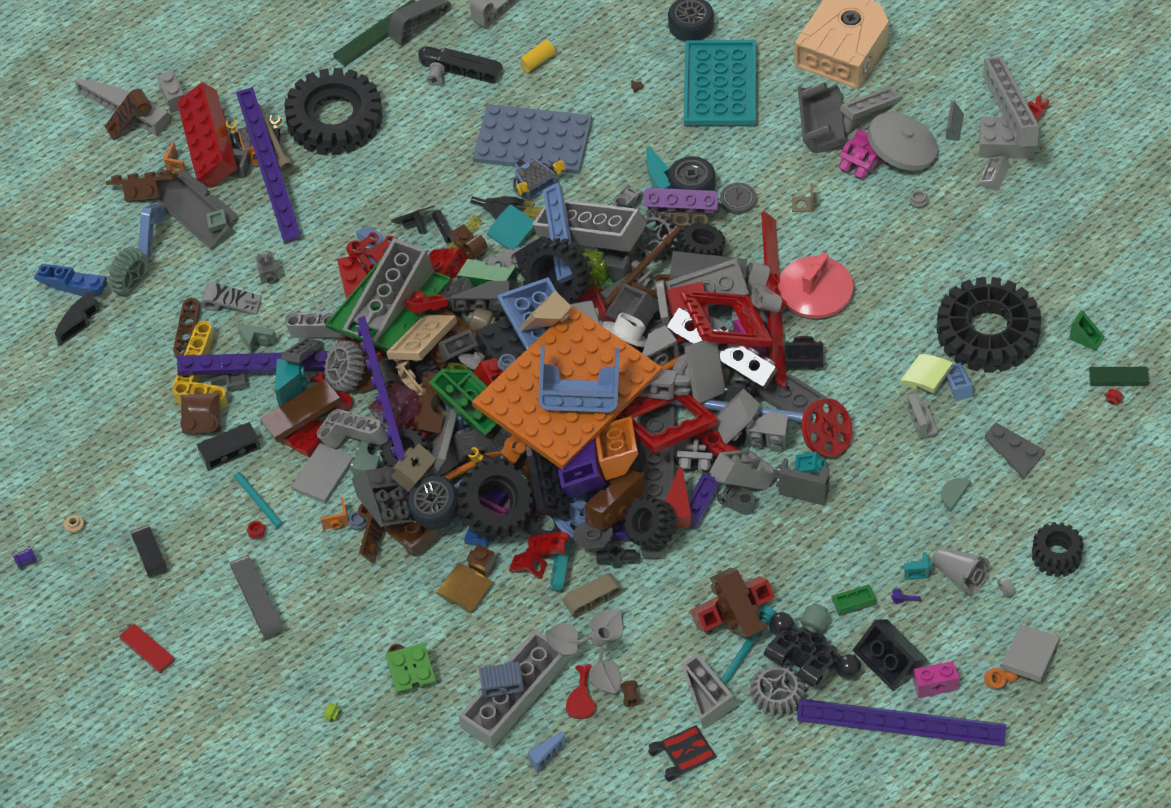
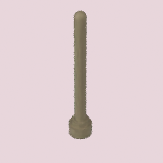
M259 104L270 141L279 158L278 166L282 172H288L293 168L294 164L291 158L284 154L264 110Z

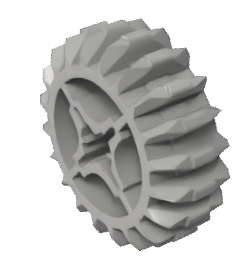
M340 341L330 348L331 352L327 353L326 365L323 367L325 368L324 375L326 376L325 380L333 389L340 392H349L359 385V380H362V373H365L363 369L366 366L364 364L366 358L363 356L364 353L361 350V346L351 341Z
M775 663L772 668L766 665L765 671L759 669L758 675L754 674L753 681L750 682V695L752 702L756 703L757 709L763 708L764 714L770 711L771 716L778 712L780 717L783 711L788 715L790 709L796 711L799 699H804L805 684L801 679L797 678V670L792 672L791 666L788 668H784V665L777 667ZM786 682H788L793 687L794 691L789 690V687L786 686ZM761 688L765 689V692L769 693L768 697L762 693Z

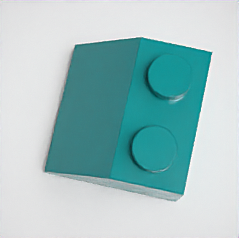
M277 359L275 393L278 407L303 393L304 389L307 388L305 367L301 366V362Z

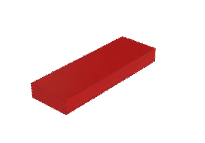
M132 624L119 636L121 641L160 674L175 662L171 654L136 624Z

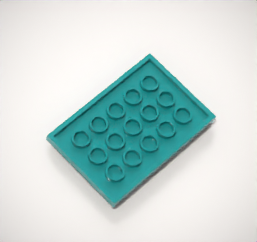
M685 40L684 126L756 125V40Z

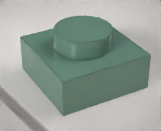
M224 209L206 214L208 227L211 232L223 229L228 225Z

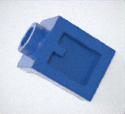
M471 527L468 528L464 539L465 544L480 545L484 548H488L489 542L494 540L490 539L489 535L486 538L479 537L480 533L478 532L473 534L469 531Z

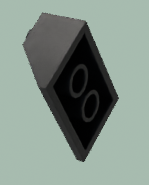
M888 619L874 620L853 649L854 653L892 691H895L913 678L914 669L923 667L928 660Z

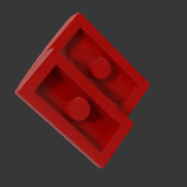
M313 420L302 429L296 430L288 435L286 439L280 441L309 457L318 445L322 443L317 437V432L323 423Z

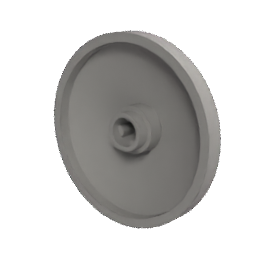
M896 112L882 113L872 120L868 128L867 136L872 149L884 161L897 168L910 171L922 170L930 166L937 155L938 148L933 134L921 122L908 115Z

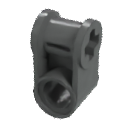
M726 484L724 491L717 495V501L721 505L731 508L740 514L750 515L755 510L754 494L738 485Z

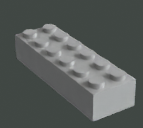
M565 200L571 242H575L578 245L630 252L647 225L639 209ZM545 206L532 224L539 238L541 236L550 238Z
M536 630L508 660L519 662L524 692L483 698L481 690L459 715L461 729L492 749L568 664V656L554 651L548 644L546 636Z

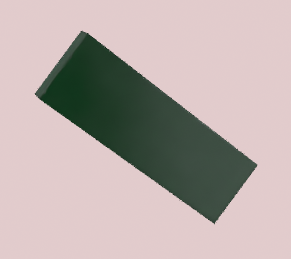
M1089 367L1090 386H1148L1147 367Z

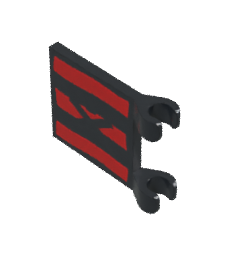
M697 725L662 741L650 743L648 750L652 757L665 750L675 767L665 770L664 777L667 782H671L680 775L717 758Z

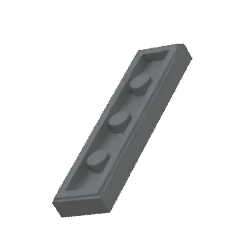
M305 338L284 351L281 360L300 363L322 349L323 342Z

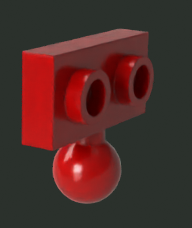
M415 291L411 299L405 300V307L415 314L423 313L424 310L429 309L436 311L440 310L441 307L448 306L447 298L441 294L426 296L422 291Z

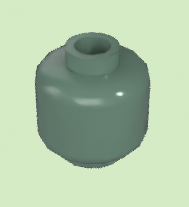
M813 603V605L806 607L800 623L807 628V632L822 633L830 619V615L827 612L828 609L820 604Z

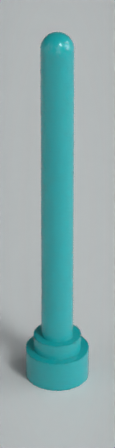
M764 606L760 612V622H765L766 625L769 624V620L777 612L769 606ZM763 630L747 638L720 679L725 686Z

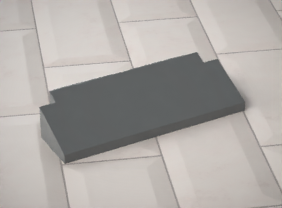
M160 167V169L155 173V175L161 174V171L165 170ZM186 170L178 172V176L173 179L159 180L161 197L154 200L159 205H165L167 212L211 250L237 233L231 228L237 224L235 221L237 214L215 195L207 197L208 189ZM224 209L228 225L223 229L211 232L208 227L206 214Z

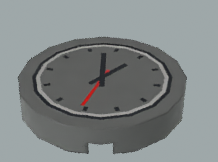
M745 183L729 184L720 193L721 206L725 211L734 215H739V213L743 212L744 214L748 213L756 205V192L750 185Z

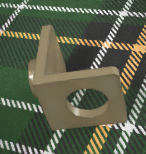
M810 183V197H792V212H813V203H817V192H813V183ZM804 201L807 205L804 208H798L796 203Z

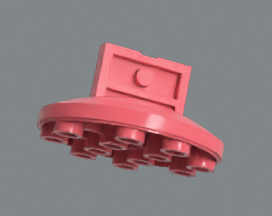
M822 252L819 256L803 257L790 263L780 275L778 288L781 292L780 297L787 301L786 308L791 312L808 319H820L833 316L848 305L853 294V280L849 271L841 263L829 258L828 254Z

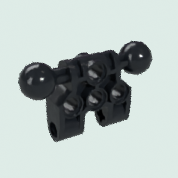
M778 612L769 620L770 631L776 637L768 644L763 655L780 667L789 661L793 662L800 668L797 678L813 688L818 687L828 678L833 664L836 665V671L843 679H854L860 674L862 665L856 656L852 654L841 656L837 653V647L834 645L829 646V642L826 641V637L823 634L807 632L805 627L798 629L794 626V620L788 613Z

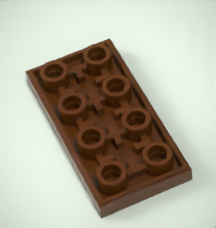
M324 379L260 418V420L275 441L278 442L286 439L288 435L296 430L302 429L309 422L318 419L327 411L336 408L342 401Z

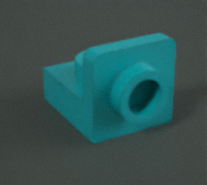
M817 452L796 455L794 468L796 471L809 474L815 473L819 476L822 467H826V460Z
M923 552L922 562L911 561L904 563V580L929 578V571H932V560L928 559L927 552Z

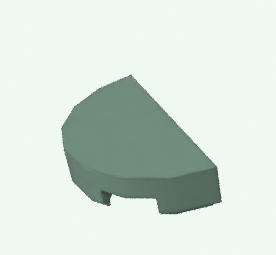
M955 478L943 486L941 497L946 509L950 512L970 486L971 480Z

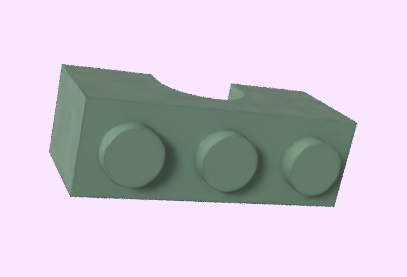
M363 440L357 445L356 458L351 461L350 465L353 477L364 470L381 468L380 457L371 455L372 452L381 450V445Z

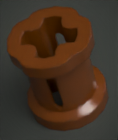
M637 681L623 682L620 687L624 694V706H638L642 700L638 695Z

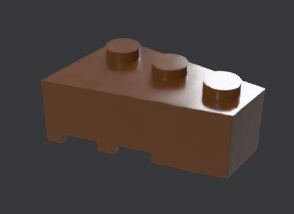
M629 468L625 475H621L617 479L613 478L610 481L611 485L605 491L600 490L585 504V523L604 530L623 520L624 516L628 513L626 511L627 508H631V503L633 501L637 502V498H643V474Z
M730 567L710 577L712 592L719 599L718 607L725 614L727 619L725 624L730 632L732 631L748 638L767 628L765 622H760L756 614L758 608L756 604L752 606L748 597L750 592L737 569Z

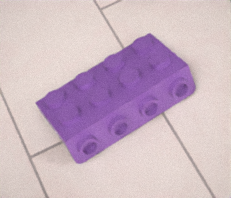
M646 188L644 190L643 206H648V210H660V207H666V211H679V208H685V212H697V209H703V213H715V210L720 209V202H718V193L716 191Z

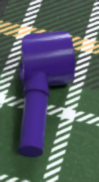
M894 589L891 595L895 604H900L907 600H921L920 596L903 595L901 589Z

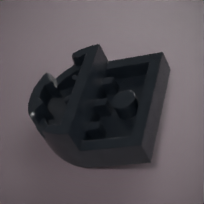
M811 336L794 337L792 342L786 341L785 368H823L822 341L816 342Z

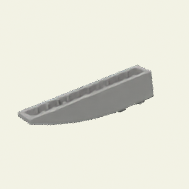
M78 78L74 80L77 92L114 113L130 93L127 90L96 81ZM149 100L152 105L149 114L145 116L134 115L130 122L158 136L170 124L169 113L165 108H160Z

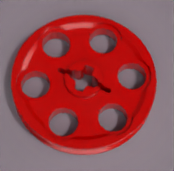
M830 398L812 402L802 416L801 432L804 442L812 452H817L822 457H833L843 453L849 446L852 438V421L846 408L837 400ZM825 403L829 407V411L827 414L824 412L823 409ZM811 413H814L816 416L815 423L810 419ZM838 414L842 416L841 424L837 420ZM813 432L817 436L816 442H813L811 439ZM839 433L843 435L842 443L838 440ZM826 442H828L831 447L829 452H827L825 449Z

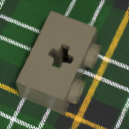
M419 443L414 449L410 447L403 455L406 459L404 461L399 460L393 467L395 472L391 475V478L408 492L437 459Z

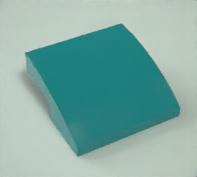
M510 204L490 227L487 236L506 249L521 248L526 243V238L535 231L532 226L535 220Z

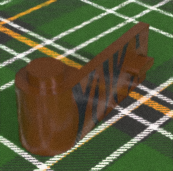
M142 89L132 90L106 123L105 128L112 140H116L134 115L145 116L151 111L152 105Z
M361 503L358 508V514L367 521L359 554L369 562L375 563L385 526L381 527Z

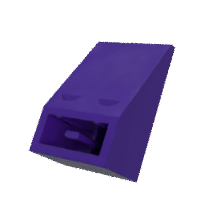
M595 438L563 470L558 467L561 488L569 498L606 486L604 473L599 463Z

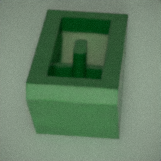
M1080 310L1071 324L1070 340L1095 351L1105 336L1087 314Z

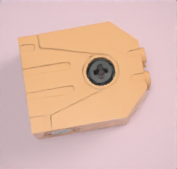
M823 0L795 41L794 66L859 90L888 45L889 21L881 4L873 0Z

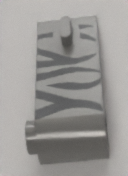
M211 282L205 287L201 306L208 311H217L221 305L256 315L261 296L225 286L218 282Z

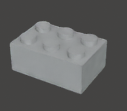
M980 116L979 158L1005 156L1007 159H1034L1035 146L1029 148L1019 147L1004 117Z

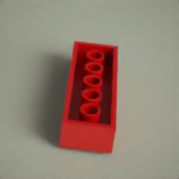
M201 82L180 98L177 104L196 180L209 188H213L237 169L217 90Z

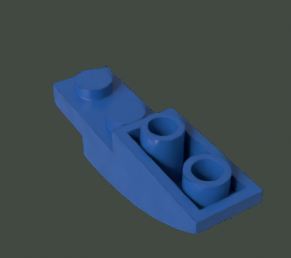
M41 264L34 276L35 280L51 288L78 296H83L87 292L101 295L107 285L106 276L78 273L74 271L73 267Z

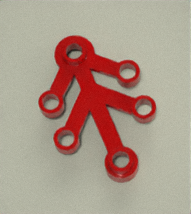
M370 232L362 241L354 240L349 242L346 246V252L350 257L358 258L366 267V273L368 274L371 271L370 268L373 269L376 264L371 263L366 256L372 257L378 263L385 254L384 250L390 245L388 240L392 241L395 237L387 236L383 242L373 249L365 247L369 244L375 245L379 239L375 232Z

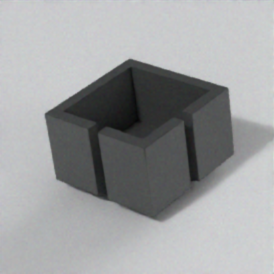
M635 242L630 252L595 247L589 261V266L592 265L593 267L591 275L605 279L609 276L610 280L619 281L631 273V264L639 256L637 242Z

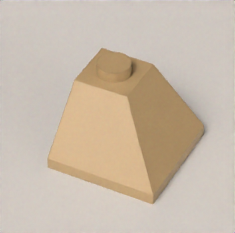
M554 291L518 329L525 331L553 326L558 321L562 323L569 316L567 311L572 306Z

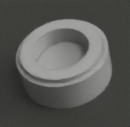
M1005 576L997 580L998 587L1004 596L1009 597L1015 593L1011 582Z

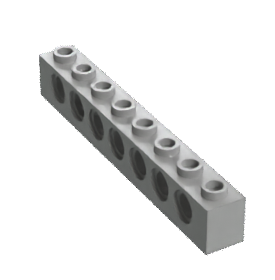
M1002 57L984 58L983 78L1019 147L1029 148L1031 146H1038L1039 125Z

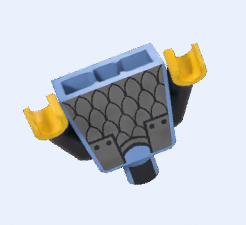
M522 159L518 160L515 164L513 191L519 194V196L524 194L527 201H530L542 194L544 189L555 185L556 174L560 175L561 170H566L567 168L563 161H557L553 165L541 163L537 159H533L528 163Z

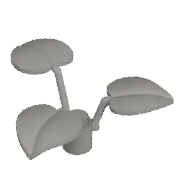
M608 609L597 613L591 619L590 624L594 633L580 640H577V630L567 623H559L546 630L545 636L548 644L561 655L569 656L575 654L578 649L577 644H581L589 639L594 646L601 647L598 664L593 665L589 671L590 682L594 687L604 692L616 694L619 691L621 676L618 667L610 660L602 663V658L607 647L606 643L618 640L623 633L621 609Z

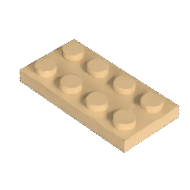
M423 315L386 352L388 359H397L398 361L422 360L457 323L456 316Z

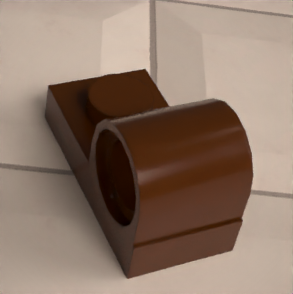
M464 224L448 235L468 259L478 260L486 254L488 246L485 239L481 235L474 237Z

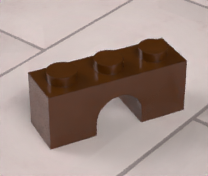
M429 372L426 374V377L423 376L421 388H423V393L418 397L417 406L420 408L419 413L414 416L413 425L420 432L438 436L441 432L444 415L434 412L431 408V400L439 396L429 384V381L436 374Z

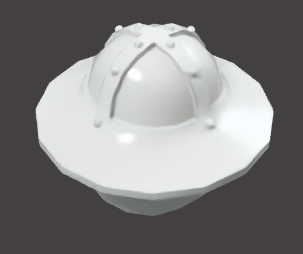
M620 313L615 323L603 322L602 326L633 348L645 346L647 339L642 335L646 327L636 317ZM628 320L636 323L637 326L632 325Z

